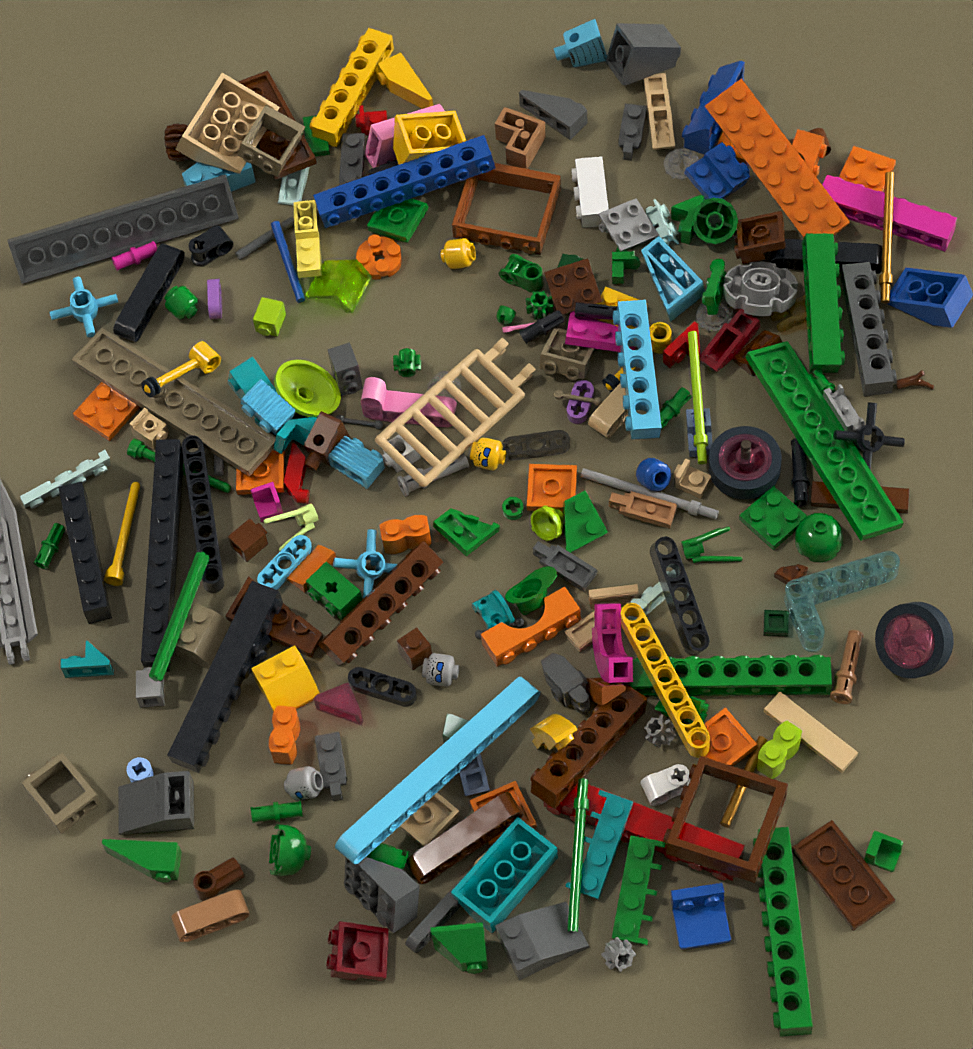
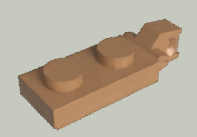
M633 491L625 493L624 496L612 492L609 499V507L619 510V514L669 529L677 510V504Z

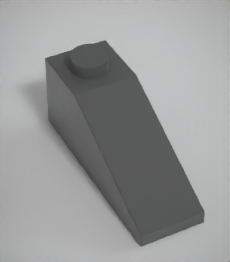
M526 90L519 92V101L522 108L538 119L545 121L547 125L569 140L588 123L586 108L581 103H576L570 98Z

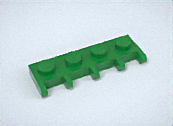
M630 835L612 939L618 937L623 941L627 939L629 942L648 945V939L639 938L642 920L652 922L653 917L643 915L646 895L657 896V891L648 889L651 869L659 871L662 869V865L652 862L655 846L659 848L666 847V843L663 841Z

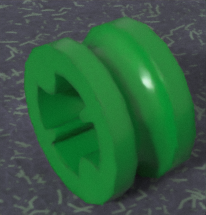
M518 497L507 498L502 504L503 514L510 520H517L522 517L524 513L522 500ZM514 504L515 507H520L516 508L517 512L512 513L511 510H507V508L510 509V505Z

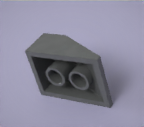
M567 902L519 914L495 926L497 938L518 980H522L589 948L579 925L577 933L567 932L569 915Z

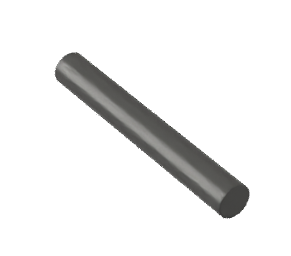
M292 217L280 223L283 232L294 226V219ZM269 230L235 252L239 260L243 259L274 239L273 230Z

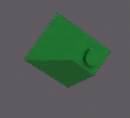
M483 922L430 927L434 949L462 972L467 971V973L476 974L482 972L483 969H488Z

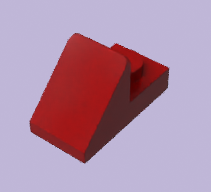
M695 321L663 350V363L669 368L675 363H680L686 354L689 356L688 332L690 331L697 332L700 356L698 323Z

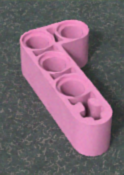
M369 377L364 382L361 397L362 412L366 418L372 420L393 422L424 394L389 391L386 389V384L382 379ZM436 396L455 415L457 402L450 397ZM429 403L420 410L436 427L452 426ZM413 417L406 422L408 424L420 425Z

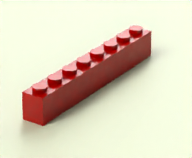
M588 784L587 799H589V811H586L585 823L592 825L596 829L599 819L590 815L592 811L601 814L606 798L598 794L599 790L602 789ZM578 785L555 809L545 802L544 807L553 814L560 815L561 813L569 816L575 822L576 810L573 807L574 799L577 798ZM634 802L621 841L629 843L630 835L663 841L666 830L673 827L672 817ZM687 822L684 823L678 839L742 860L745 845ZM655 846V851L663 853L669 860L683 861L697 871L706 870L720 880L728 879L733 881L734 876L667 855L666 847L659 848Z

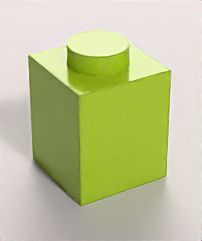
M261 297L253 318L256 332L264 336H278L286 316L284 302Z

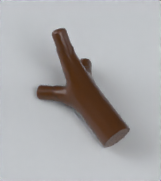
M923 370L916 375L898 379L896 383L897 389L909 386H924L931 390L934 389V385L921 380V377L925 375Z

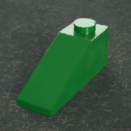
M102 839V845L106 853L148 877L162 883L178 880L182 853L178 842Z

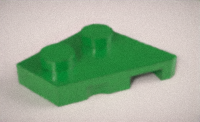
M586 490L563 502L565 550L571 553L608 533Z
M452 508L433 521V527L465 556H468L500 530V525L493 522L490 525L479 521V517L465 515L461 511Z

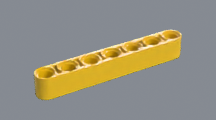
M636 603L624 605L621 609L622 629L685 748L694 758L706 756L710 748V735L643 609ZM629 616L637 617V619L633 621H630L626 618ZM640 636H646L649 639H647L646 641H640L637 638ZM655 656L658 657L659 660L652 662L648 660V658ZM662 677H668L670 678V681L661 682L659 681V679ZM672 698H679L682 701L680 703H672L670 700ZM687 718L691 719L693 723L687 725L681 721ZM694 740H702L704 744L696 746L692 742Z

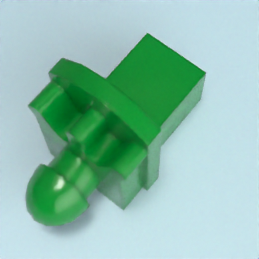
M617 247L616 252H612V284H624V269H637L640 267V258L635 256L634 251L627 252L626 249L620 252Z

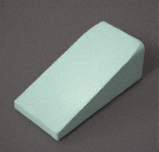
M309 167L282 177L278 204L294 206L293 202L302 201Z

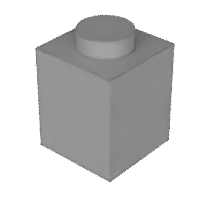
M152 667L136 671V699L140 708L165 706L164 678L162 681L157 682L150 679L149 673Z

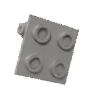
M637 198L598 213L602 220L601 224H599L600 231L611 235L620 252L659 236Z

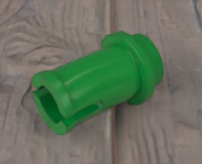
M820 369L813 371L816 377L810 374L822 395L824 390L828 388L831 389L832 393L836 392L835 385L827 380Z

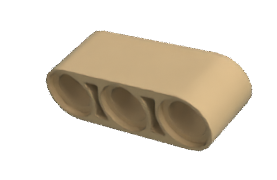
M621 384L600 404L588 421V425L606 438H610L625 422V417H628V409H623V395H626L625 388H621ZM639 388L634 389V391L637 393L644 392L642 389Z

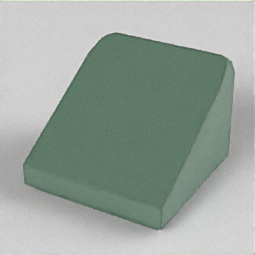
M447 714L442 735L443 742L445 743L469 721L452 714Z

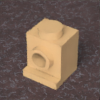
M145 407L129 424L133 436L154 450L156 448V440H165L169 434L167 424L149 413Z

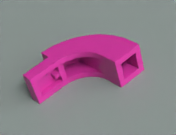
M594 604L595 628H592V643L598 672L601 678L608 683L633 682V657L625 653L621 637V604Z

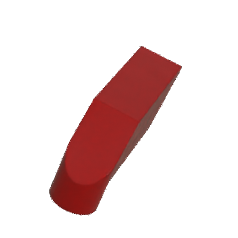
M292 443L284 477V486L295 502L308 504L310 491L302 489L307 468L304 465L306 457L296 444Z

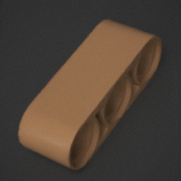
M232 890L179 910L171 916L179 941L188 942L247 919L250 913L242 891Z

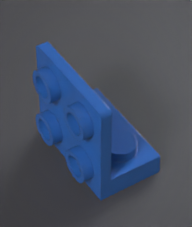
M723 883L671 891V905L679 948L681 950L731 941L724 905Z

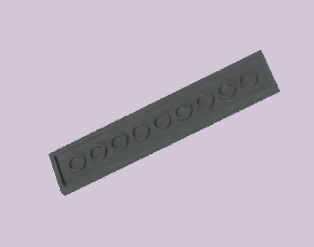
M225 174L11 238L7 241L21 283L23 284L128 252L132 247L138 248L152 241L159 243L239 219Z

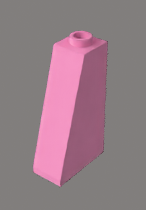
M438 104L408 114L443 112L445 110ZM395 118L372 124L370 127L364 156L373 168L386 164L388 160L391 162L397 160L393 150Z

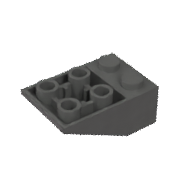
M167 772L119 786V835L194 829V782L190 772Z
M345 857L344 886L350 894H354L361 901L362 906L366 910H370L377 917L382 926L395 933L417 918L420 886L404 870L365 857L355 865Z

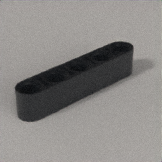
M785 239L786 248L770 252V263H775L776 267L780 269L803 270V240ZM837 242L838 254L835 256V264H839V273H841L842 265L870 262L871 271L875 270L876 274L882 272L881 245Z
M163 243L158 247L114 324L113 332L115 335L134 342L140 339L183 264L185 257L183 250Z
M664 536L652 544L650 556L682 647L686 653L697 655L709 646V636L676 543L672 538ZM659 544H662L667 547V555H663L659 552ZM668 567L675 570L676 578H671L667 575L666 569ZM678 590L683 593L684 601H678L675 598V591ZM683 614H689L692 617V625L684 622ZM692 637H697L700 640V648L692 645Z

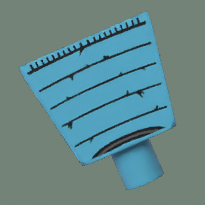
M596 19L564 32L563 36L566 44L554 48L557 61L570 57L573 67L606 61L607 57Z

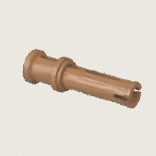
M849 630L841 667L834 676L836 683L834 690L830 693V698L840 704H849L853 698L851 691L857 681L854 673L862 638L864 637V634L858 630Z

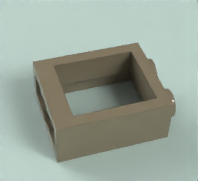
M265 105L241 143L238 156L246 162L262 168L266 173L278 177L301 140L305 126ZM262 127L291 141L280 160L251 146Z
M63 753L48 759L42 768L28 774L22 782L26 792L60 834L101 805L97 794ZM63 768H66L84 790V793L55 814L35 789Z

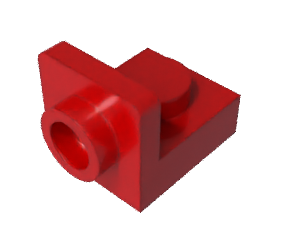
M363 105L359 106V114H355L356 127H361V132L365 133V136L369 135L372 124L388 120L386 110L364 112Z

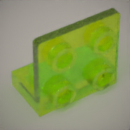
M325 260L321 265V276L315 277L314 281L310 284L306 296L308 299H334L346 313H353L372 276L358 260Z

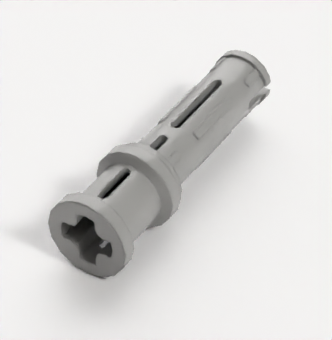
M463 453L433 481L468 468L469 462L465 454ZM429 467L425 470H423L422 468H418L417 470L424 476L433 467ZM400 475L397 477L398 485L404 496H408L409 492L421 488L410 475L404 477Z

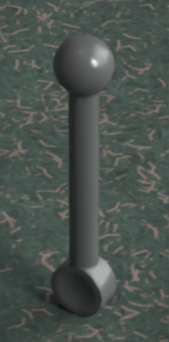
M343 415L335 417L341 420L343 424L374 426L376 429L383 427V422L380 420L372 422L344 418Z
M518 617L508 626L522 628L524 620ZM477 630L475 637L481 639V633L487 630Z

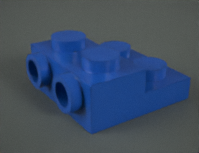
M723 142L706 152L703 158L686 168L684 172L698 191L705 196V199L713 197L725 199L746 185L750 178L748 166L743 162L739 163L735 158L736 153L734 149L729 145L725 146Z

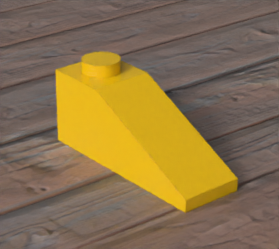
M401 52L378 63L379 73H377V78L382 86L386 85L391 93L421 109L433 106V98Z

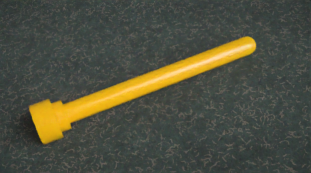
M138 482L131 484L113 563L105 571L104 581L109 585L120 586L123 584L125 574L122 563L140 491V484Z

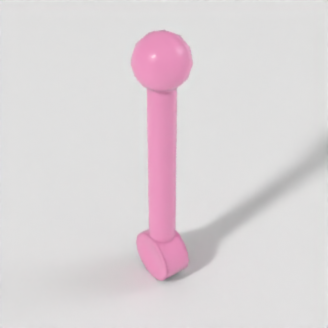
M533 323L502 327L503 332L520 330Z

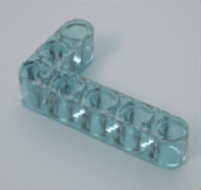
M885 551L788 582L785 587L784 602L803 648L808 652H817L823 647L825 630L815 604L894 580L898 575L899 556L892 551ZM889 564L893 568H885L883 565ZM866 571L870 573V575L865 576L860 574V572ZM842 578L847 580V582L841 583L837 579ZM819 585L822 586L824 589L817 590L814 588V586ZM799 593L801 596L793 597L790 594ZM800 614H807V615H809L810 617H808V618H801L799 615H800ZM816 635L818 639L813 640L807 636Z

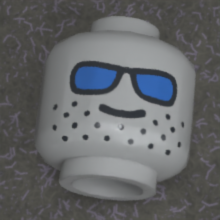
M432 653L429 658L424 659L422 677L426 678L428 684L449 687L453 679H458L459 665H455L453 656Z
M311 766L290 770L284 781L286 793L296 801L313 799L319 795L320 790L323 788L321 773Z

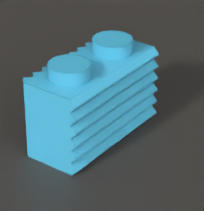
M262 379L241 399V404L243 405L241 409L249 417L254 415L260 421L259 425L265 432H272L275 435L288 420L294 417L296 412L288 402Z
M344 436L328 455L331 467L342 472L343 475L353 479L354 482H357L366 489L385 469L382 455L376 450L369 451L364 448V444L357 438L350 439Z

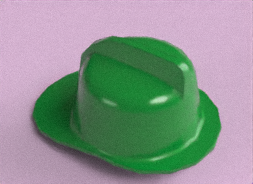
M547 566L533 571L520 583L510 588L505 594V599L507 602L515 604L522 615H528L541 608L545 604L544 598L548 594L547 588L552 585L557 577L556 569Z

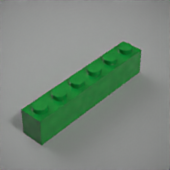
M806 233L802 241L809 373H813L817 369H820L822 373H838L841 365H844L845 353L841 351L840 344L843 342L844 334L843 329L839 328V321L842 320V308L838 307L841 288L840 285H837L836 280L839 277V264H835V256L838 254V243L834 242V234Z

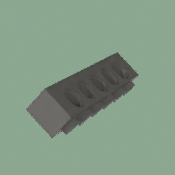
M870 262L842 265L841 282L863 395L871 396L892 393L893 384L897 383L895 369L891 370L890 363H893L891 349L887 350L886 345L889 342L887 329L883 330L882 326L885 318L883 309L879 310L878 306L881 303L880 292L875 290L874 284H877L875 270L871 271Z

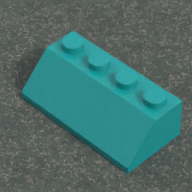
M517 817L452 890L451 894L476 922H483V927L492 934L496 930L495 926L505 920L558 859L557 847Z

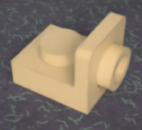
M685 459L682 465L678 464L673 474L675 488L700 499L711 482V475L691 467L689 459Z

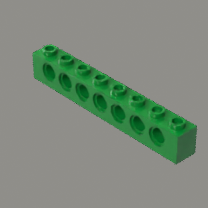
M744 655L735 658H724L722 656L699 658L697 656H689L685 659H675L668 656L676 673L686 674L680 680L689 696L777 695L779 692L784 695H830L831 657H824L823 655H812L811 657L788 655L781 658H775L771 655H764L760 658H749ZM648 658V660H650V661H652V662H655V661H658V660H659V659H650V658ZM633 659V682H631V687L645 697L658 696L639 659ZM781 671L784 672L786 675L783 677L776 676L774 673ZM807 671L811 675L807 677L802 676L800 672ZM707 672L710 673L711 676L704 678L701 677L699 674ZM733 672L736 676L727 677L725 673ZM759 672L761 676L753 677L750 673ZM662 677L659 681L669 682L670 678Z
M778 827L774 830L757 878H762L763 887L758 888L760 903L765 902V911L761 912L762 926L768 929V936H764L765 952H770L771 961H767L768 977H773L774 987H770L771 1003H776L777 1012H773L774 1028H779L780 1037L812 1034L813 1023L789 827ZM753 838V848L757 838ZM775 853L780 858L778 860H770L767 858V855ZM777 877L783 882L779 885H774L769 880ZM782 902L786 907L778 910L772 904ZM782 926L787 928L789 932L781 935L775 929ZM782 951H786L790 953L792 957L790 959L784 960L781 959L778 956V954ZM788 976L795 982L791 985H785L781 979ZM786 1002H793L798 1008L790 1011L784 1007V1004Z

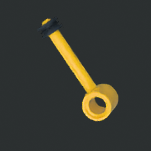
M656 322L649 327L652 351L662 354L663 350L672 343V333L668 324ZM658 336L664 337L663 339H656ZM623 367L615 375L608 374L602 380L603 385L608 391L612 392L620 384V374H623Z
M201 341L190 350L188 355L190 361L157 379L149 377L143 380L141 383L142 389L148 397L152 398L161 392L160 387L195 368H200L205 374L213 372L219 366L221 356L206 342Z

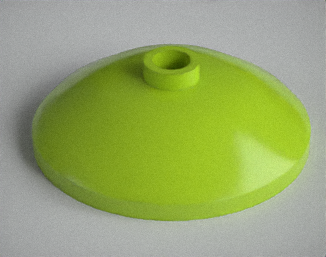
M290 360L282 364L275 374L274 385L277 394L296 410V413L305 417H318L321 411L331 415L338 408L341 401V393L337 383L319 365L306 360Z

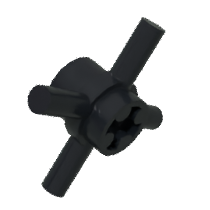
M868 402L866 425L859 427L855 432L835 430L833 435L835 440L852 441L855 447L863 452L862 458L870 470L872 454L878 451L882 445L904 447L905 444L904 438L884 436L883 431L875 426L877 403ZM871 434V442L864 440L865 435Z

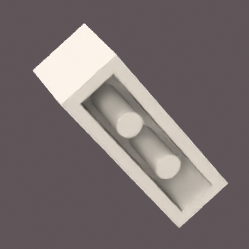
M602 156L575 159L576 168H571L572 181L577 182V187H574L575 201L579 200L580 206H576L577 219H581L582 228L598 227L602 221L598 213L608 210Z

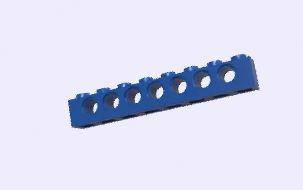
M482 135L314 194L313 196L324 227L328 228L390 205L401 203L404 200L421 196L427 192L444 188L447 185L464 181L467 178L496 169L486 138Z

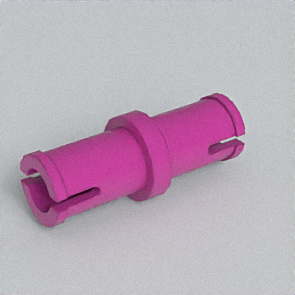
M154 241L138 248L132 247L128 252L111 257L116 271H119V269L132 264H141L142 260L154 256L158 248Z

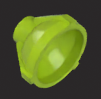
M544 505L532 513L531 529L543 540L550 541L558 538L562 534L564 514L558 509Z

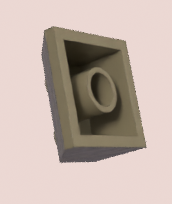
M195 603L186 618L174 649L176 655L209 669L231 623L218 612Z

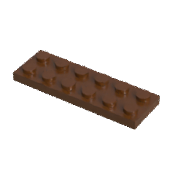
M268 70L238 81L240 84L279 106V113L295 121ZM267 129L257 146L259 150L280 160L291 141ZM303 135L279 176L273 175L275 180L317 164L316 157Z

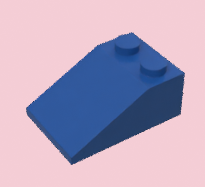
M906 267L891 289L890 303L887 304L931 325L953 328L972 298L973 292L966 275Z

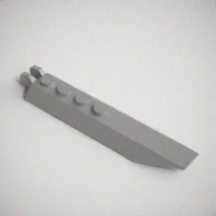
M0 479V648L5 649L8 663L11 665L15 664L13 646L20 645L21 657L24 661L30 660L27 643L34 639L38 633L16 509Z

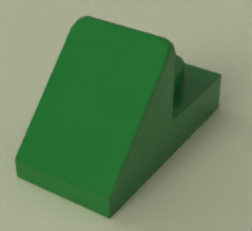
M698 195L671 207V219L680 222L678 232L681 233V243L690 245L695 233L692 225L693 212L698 204L704 201L705 196Z

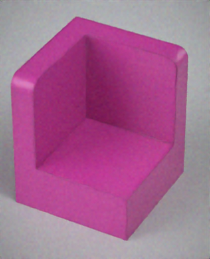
M273 482L251 489L253 501L261 522L264 519L283 514Z

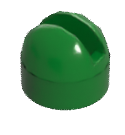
M499 306L496 315L497 321L501 324L504 320V325L511 324L516 316V311L507 306Z

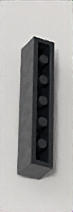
M78 482L58 487L84 615L88 624L112 619L88 497L83 483Z

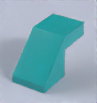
M317 417L288 420L276 434L273 450L282 454L292 440L304 445Z

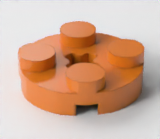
M379 235L369 236L368 240L359 246L356 253L359 270L364 276L375 280L387 275L388 277L393 276L402 264L400 246L394 240L387 237H380ZM383 255L384 259L375 261V256Z

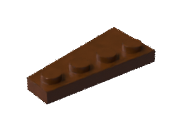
M249 576L225 615L226 619L230 622L233 621L251 582L254 581ZM284 603L280 612L275 614L272 620V629L269 635H267L271 640L289 648L296 646L300 653L309 657L314 655L319 646L318 644L323 639V634L301 616L293 613Z

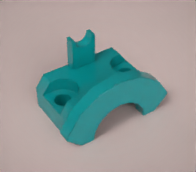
M496 589L490 592L489 595L472 603V609L475 613L478 612L481 615L487 630L501 622L509 625L515 621L508 604Z

